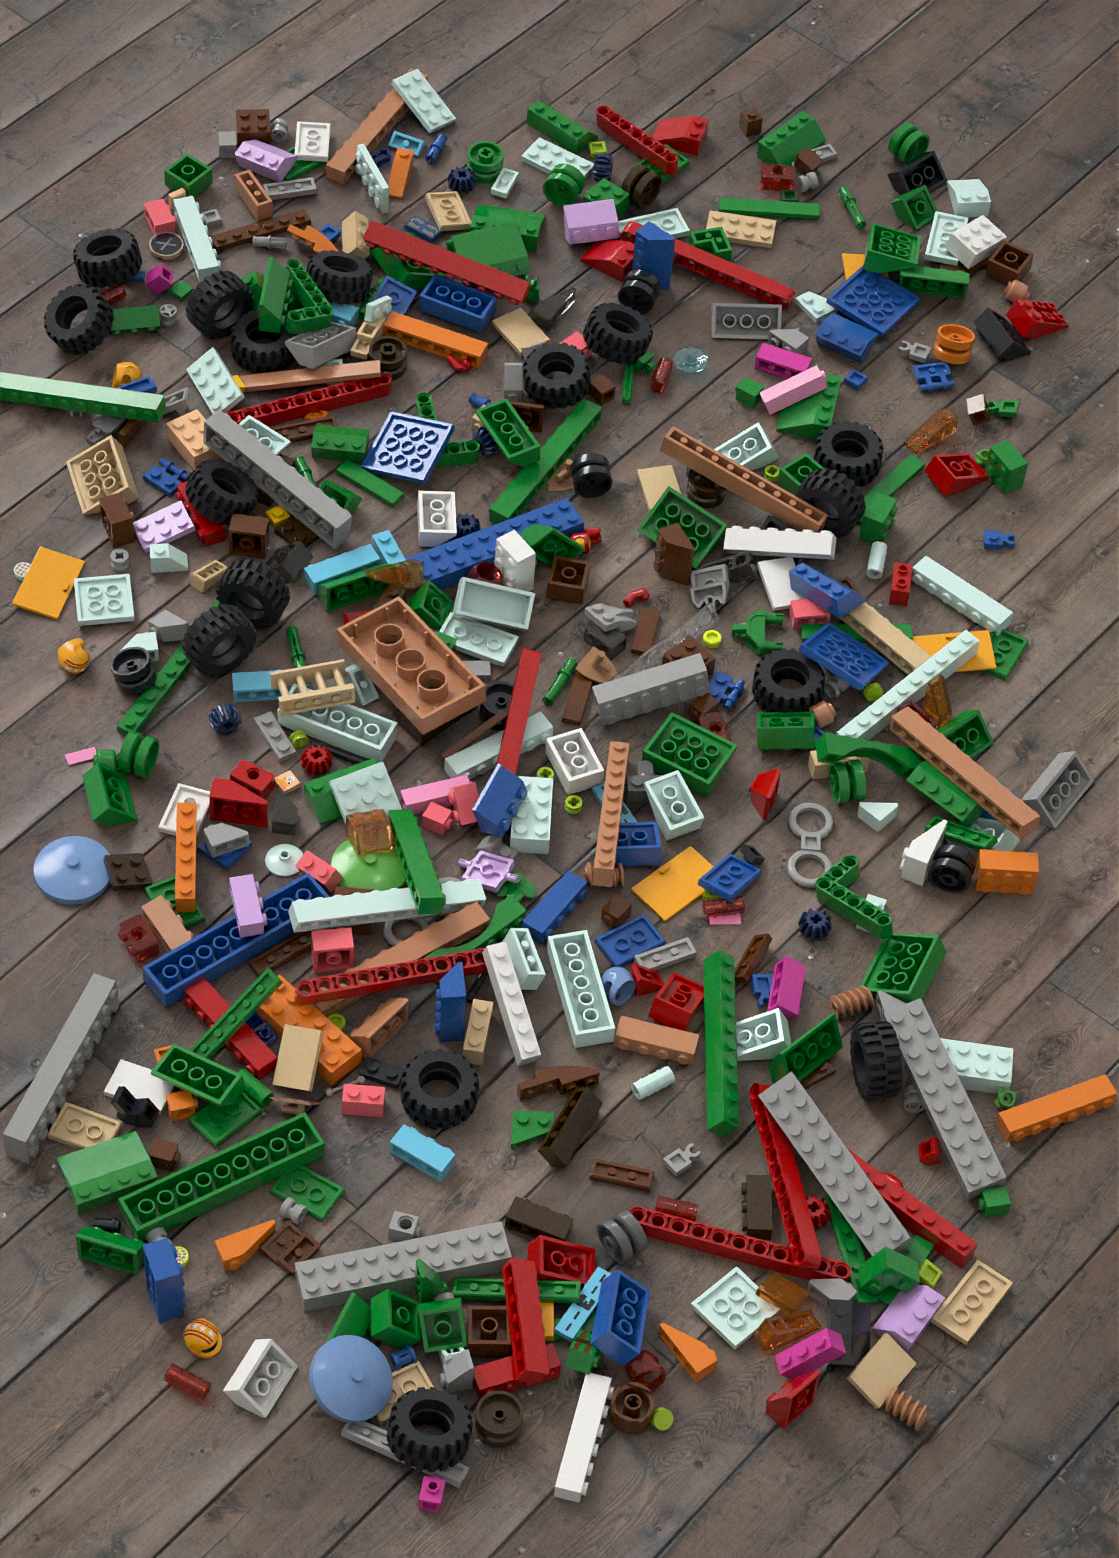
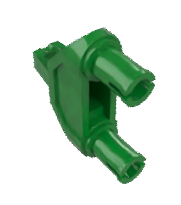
M759 609L747 618L746 623L732 624L731 635L732 637L745 639V644L758 655H764L766 652L770 653L774 650L780 651L783 648V642L767 641L765 639L766 624L783 625L784 614L767 613V611Z

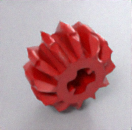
M320 744L318 747L311 745L310 749L305 748L304 753H301L300 756L302 769H305L306 774L312 773L313 777L315 774L322 776L323 772L328 773L329 768H332L333 765L331 752H328L327 747L321 748Z
M816 1194L813 1198L806 1195L813 1226L819 1230L822 1225L826 1226L828 1223V1219L831 1216L829 1203H824V1197L817 1199Z

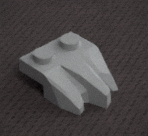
M722 564L691 572V598L697 608L706 603L708 611L715 612L717 601L726 604L729 590L727 565Z
M602 603L585 608L584 614L605 632L616 629L622 633L637 626V622L633 619L635 618L634 611L631 609H620Z

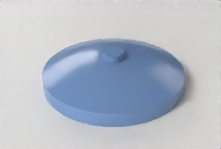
M69 836L57 839L46 845L35 860L34 878L36 885L46 897L58 903L74 905L92 901L104 893L110 885L109 876L103 861L104 856L110 854L99 842L87 837Z
M343 1335L331 1339L318 1349L310 1365L309 1381L312 1393L320 1407L335 1419L348 1423L366 1421L381 1412L390 1399L393 1380L389 1363L377 1346L362 1337Z

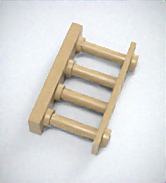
M344 659L271 672V689L279 688L282 695L278 697L280 715L285 716L354 703L353 683L345 684L342 677L346 676ZM335 678L337 686L326 688L324 680ZM316 681L319 689L308 691L305 683ZM294 683L298 684L300 693L289 695L287 687L293 686Z

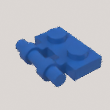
M947 362L913 366L912 371L917 383H925L919 385L920 392L926 391L928 393L936 389L948 390V388L955 385L954 380L947 381V379H951V371Z
M161 458L159 464L163 467L159 468L154 465L143 475V480L168 497H172L177 492V484L182 483L180 482L182 479L188 481L191 476L184 469L174 466L172 461ZM171 471V472L174 473L175 475H174V476H171V475L168 474V473Z
M716 670L709 682V694L719 702V705L723 703L724 709L730 710L736 704L737 696L744 690L745 681L739 679L737 683H732V676Z

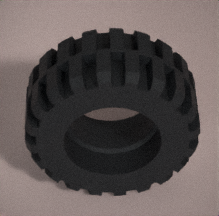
M109 228L91 233L88 237L82 238L81 242L76 244L73 251V259L80 280L91 287L98 286L99 288H104L105 286L113 287L116 284L120 285L122 282L130 280L132 276L134 277L142 266V257L137 239L132 233L119 228Z
M335 250L317 252L309 258L306 271L329 303L334 302L341 305L357 304L369 296L373 270L365 259L363 260L352 253Z
M214 272L211 276L205 277L202 282L197 284L196 289L192 290L191 297H188V304L186 305L187 319L206 338L221 339L224 336L231 335V328L234 322L253 308V292L233 272Z
M75 284L74 287L72 285L68 286L64 291L60 290L58 295L51 299L52 302L47 305V313L44 314L46 333L52 341L67 353L84 354L88 353V350H95L96 346L104 343L103 340L109 336V330H112L113 324L111 322L114 321L112 306L104 296L89 285ZM88 310L85 319L78 326L70 329L73 319L80 312Z
M613 302L608 304L602 303L594 307L583 330L584 340L593 353L598 354L602 359L605 358L609 362H616L620 365L623 363L626 365L636 363L646 353L653 337L651 324L647 322L645 316L640 315V312L634 311L629 306L626 307L623 304H615Z
M259 309L257 311L251 310L246 315H241L231 328L232 356L238 365H242V368L247 371L251 370L252 373L282 371L295 359L285 345V341L298 334L288 333L284 328L285 326L281 327L280 333L259 331ZM266 338L272 339L275 342L270 344H258L253 341L257 339Z
M552 342L549 345L548 343L543 344L541 348H535L534 352H531L524 361V389L527 392V396L531 400L533 399V402L536 404L545 405V408L551 407V409L561 407V409H565L569 405H575L577 401L580 402L589 392L591 385L589 360L583 351L577 350V347L572 344L570 346L564 342L562 344ZM556 371L570 374L560 380H551L544 377Z
M839 421L834 423L833 426H827L819 433L816 440L814 460L823 468L837 470L840 474L844 473L847 475V478L855 482L856 486H864L868 484V481H873L875 476L878 475L884 448L880 437L876 435L873 429H868L867 425H860L859 422L855 421L854 423L849 421L840 423ZM851 451L860 457L846 458L836 452Z
M215 459L205 460L198 464L185 489L187 500L192 504L194 510H197L201 516H205L207 520L214 521L219 525L224 524L225 526H230L232 514L249 516L259 496L257 486H255L253 479H250L246 472L241 471V468L238 466L235 467L232 463H226L220 459L217 461Z
M830 468L816 469L809 473L794 494V496L828 514L822 531H830L836 538L844 537L851 533L863 517L866 509L865 497L861 494L859 486H856L855 482L847 478V475L844 473L840 474L837 470H830Z
M251 559L232 562L223 573L215 589L219 605L228 604L238 607L258 629L275 625L290 600L289 587L285 584L283 577H280L277 571L270 569V566L263 565L259 561L253 562Z
M221 604L218 607L209 608V611H204L199 618H195L194 623L189 625L187 633L184 634L182 648L184 655L202 675L211 677L222 676L226 672L233 671V668L240 666L241 662L248 658L249 652H252L254 648L253 644L256 643V629L238 607Z
M781 648L780 651H771L769 655H764L756 665L752 685L753 698L758 703V706L762 710L765 709L766 712H808L811 706L822 701L825 672L817 662L805 657L802 652L796 651L794 648H791V650ZM785 678L793 679L802 684L803 687L785 689L778 686L774 681Z
M885 1020L857 1024L851 1032L850 1054L853 1076L858 1092L863 1099L868 1101L896 1097L902 1090L903 1063L899 1040L893 1025Z
M437 1049V1051L427 1050L425 1054L419 1053L414 1057V1060L412 1059L407 1063V1068H404L401 1078V1103L403 1104V1109L407 1114H410V1118L416 1122L418 1120L420 1125L424 1127L429 1125L432 1129H437V1127L448 1129L450 1125H453V1127L460 1125L461 1120L464 1122L469 1118V1114H473L478 1103L479 1079L470 1060L465 1061V1056L460 1053L456 1055L455 1051L448 1050V1052L443 1051V1049ZM444 1080L455 1085L458 1091L449 1097L436 1098L426 1094L421 1088L430 1081Z
M421 1387L417 1388V1391L413 1389L406 1392V1396L404 1394L401 1395L391 1408L386 1435L391 1452L395 1453V1457L400 1462L403 1460L406 1466L410 1468L411 1466L416 1467L418 1471L428 1470V1472H436L437 1469L443 1471L447 1470L448 1466H455L458 1464V1461L464 1458L471 1438L473 1422L472 1415L467 1410L468 1407L463 1401L460 1402V1398L456 1395H450L449 1391L444 1389L442 1391L437 1390L436 1387H430V1389ZM429 1423L442 1428L446 1433L437 1436L426 1435L416 1430L413 1426Z

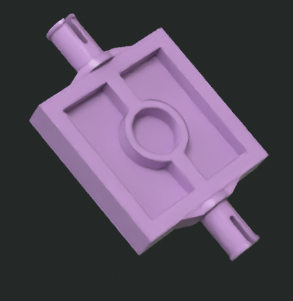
M480 850L471 861L462 858L458 860L459 867L467 868L462 876V881L466 879H480L485 890L497 893L505 881L514 883L519 881V875L511 874L515 867V862L512 859Z

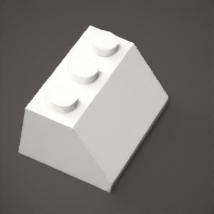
M418 491L419 546L437 547L457 535L455 492Z
M272 1339L255 1340L223 1392L236 1405L262 1418H266L298 1366Z

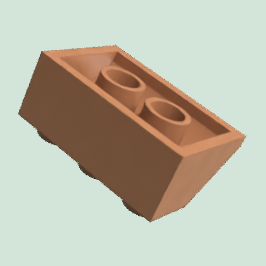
M390 998L386 1003L380 1004L377 1011L372 1016L369 1015L359 1028H355L351 1032L350 1039L362 1049V1057L365 1059L366 1057L372 1058L408 1023L409 1000L407 998Z

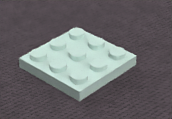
M130 574L74 579L78 626L135 621Z
M383 761L329 781L350 836L388 822L389 810L402 809Z
M737 1266L691 1303V1308L734 1350L781 1312V1308Z

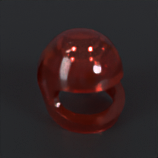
M481 562L470 569L467 578L499 585L502 573L495 565ZM493 574H496L497 580L495 581L493 579Z
M641 1350L637 1357L625 1365V1372L630 1381L643 1384L649 1390L659 1387L665 1381V1370L659 1365L656 1355L650 1351ZM652 1371L660 1373L659 1377L653 1381L646 1382L643 1379L645 1374Z

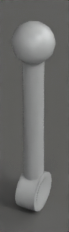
M358 1076L357 1080L349 1082L347 1084L363 1085L365 1083V1078L363 1076ZM344 1085L334 1089L328 1088L325 1093L327 1096H332L333 1093L344 1089Z

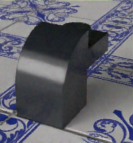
M125 1086L117 1088L111 1101L113 1107L118 1111L116 1114L118 1119L139 1128L152 1127L160 1111L149 1098L136 1099Z

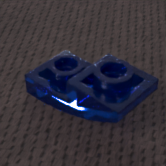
M256 1012L245 1022L266 1046L278 1039V1035L268 1022H263Z

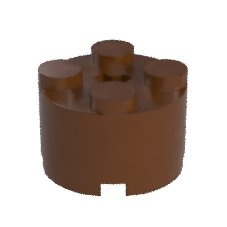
M630 1382L622 1387L619 1386L614 1391L611 1399L610 1418L612 1425L626 1433L641 1434L651 1424L655 1400L651 1391L645 1385L637 1382Z

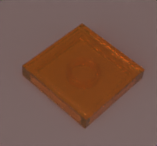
M774 1272L757 1288L755 1294L792 1316L809 1298L811 1292Z

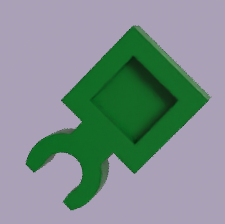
M526 275L525 281L530 282L531 288L525 301L538 302L540 285H537L538 276H535V280H530L528 278L529 275Z
M1002 399L1001 403L989 400L990 414L999 413V417H1017L1019 400Z

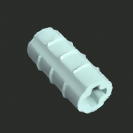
M876 541L871 546L866 575L871 579H880L882 577L887 554V545Z
M665 1066L632 1083L631 1088L636 1098L641 1100L664 1087L667 1088L668 1085L675 1082V1077L672 1070Z

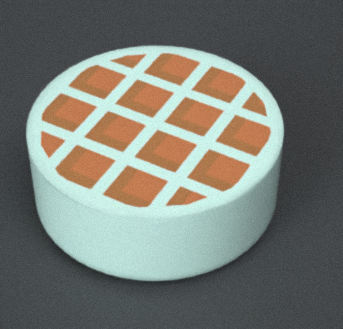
M26 562L18 563L14 567L15 577L23 581L31 565Z

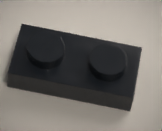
M366 1057L359 1076L398 1089L404 1069Z

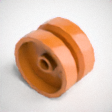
M947 324L940 326L936 335L937 341L934 344V355L941 361L950 364L969 362L975 334L970 329L960 325Z

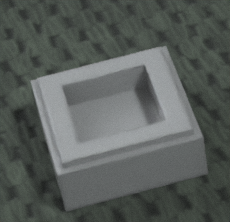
M217 209L200 213L203 214L204 225H207V228L222 224V218Z

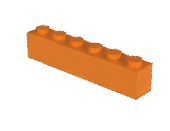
M393 311L383 325V336L396 337L401 339L406 345L445 358L453 355L459 362L469 359L472 361V367L480 369L487 357L488 343Z
M197 802L177 803L176 912H196Z
M1104 1074L999 1112L996 1125L1007 1143L1019 1141L1030 1134L1036 1135L1044 1129L1055 1128L1060 1123L1074 1121L1082 1115H1091L1101 1108L1107 1109L1114 1104L1117 1092L1107 1075Z

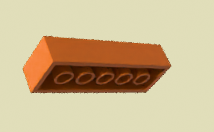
M278 975L283 983L260 1006L254 1015L281 1040L285 1024L324 1031L316 1072L332 1086L362 1063V1049L313 1004H298L294 999L296 989L281 975Z

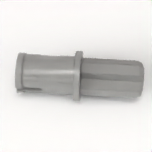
M271 235L268 237L253 236V247H268V249H271V247L287 248V238L271 237Z

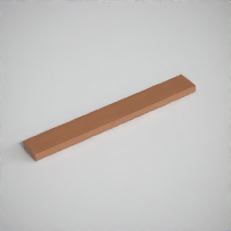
M380 360L322 366L316 369L305 368L240 376V379L245 385L244 392L381 377Z

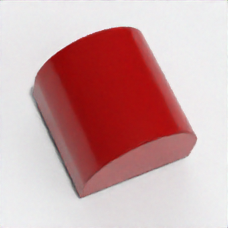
M932 1137L919 1144V1160L921 1163L935 1165L941 1161L940 1140L938 1138Z

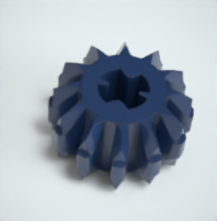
M597 154L593 165V178L598 182L603 178L609 181L613 170V158L608 154Z
M464 166L462 168L456 167L455 170L451 169L448 176L449 189L458 191L460 194L462 192L467 194L468 191H473L476 184L475 173L470 168L465 169Z
M485 426L479 427L472 433V440L479 442L482 455L488 457L500 449Z
M467 512L465 515L459 513L458 517H456L457 535L454 538L458 539L481 530L479 519L475 518L474 514L468 516Z
M224 703L223 706L218 705V708L212 709V713L209 714V724L217 734L223 733L226 735L227 732L232 733V730L238 729V725L242 723L240 711L233 704L227 705Z
M811 908L808 912L803 911L798 922L800 933H804L805 938L811 937L812 941L815 938L819 941L823 937L827 938L832 929L831 916H826V910L819 912L818 908L815 911Z

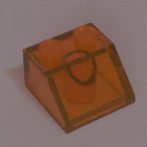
M383 809L346 815V836L357 855L395 849L390 820Z

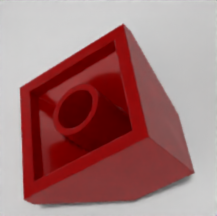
M781 769L758 774L755 782L751 781L748 792H751L750 801L764 821H767L778 793Z

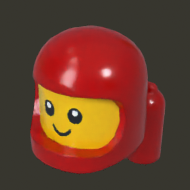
M600 527L586 528L583 530L584 533H574L569 538L585 547V551L582 553L589 554L592 543L602 542Z

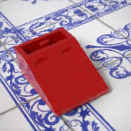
M1016 299L1006 314L1023 338L1036 339L1069 327L1065 317L1058 312L1056 306L1051 302Z

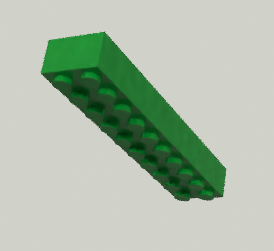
M306 1112L119 1198V1212L134 1238L143 1242L146 1240L147 1233L154 1228L163 1227L167 1231L267 1184L287 1172L290 1173L300 1166H305L324 1157L325 1143Z

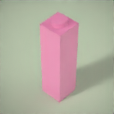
M816 365L760 392V395L771 415L826 389L825 381L828 379L824 371H820Z
M467 775L400 790V803L403 809H412L414 815L424 813L431 802L443 807L453 806V803H450L448 798L449 787L469 783L470 781Z

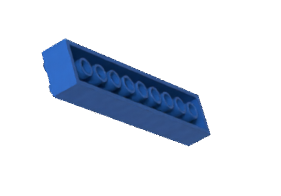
M568 498L562 499L405 558L411 568V582L416 590L426 580H430L440 590H444L459 584V580L462 577L473 579L494 571L496 539L513 530L520 534L532 524L553 527L567 537H570L574 533H584V521Z
M308 872L262 899L263 909H261V913H265L267 925H264V934L240 937L236 916L233 915L142 967L143 981L164 1007L167 1008L184 998V990L203 977L210 983L295 934L288 913L292 902L299 899L328 898L329 895Z

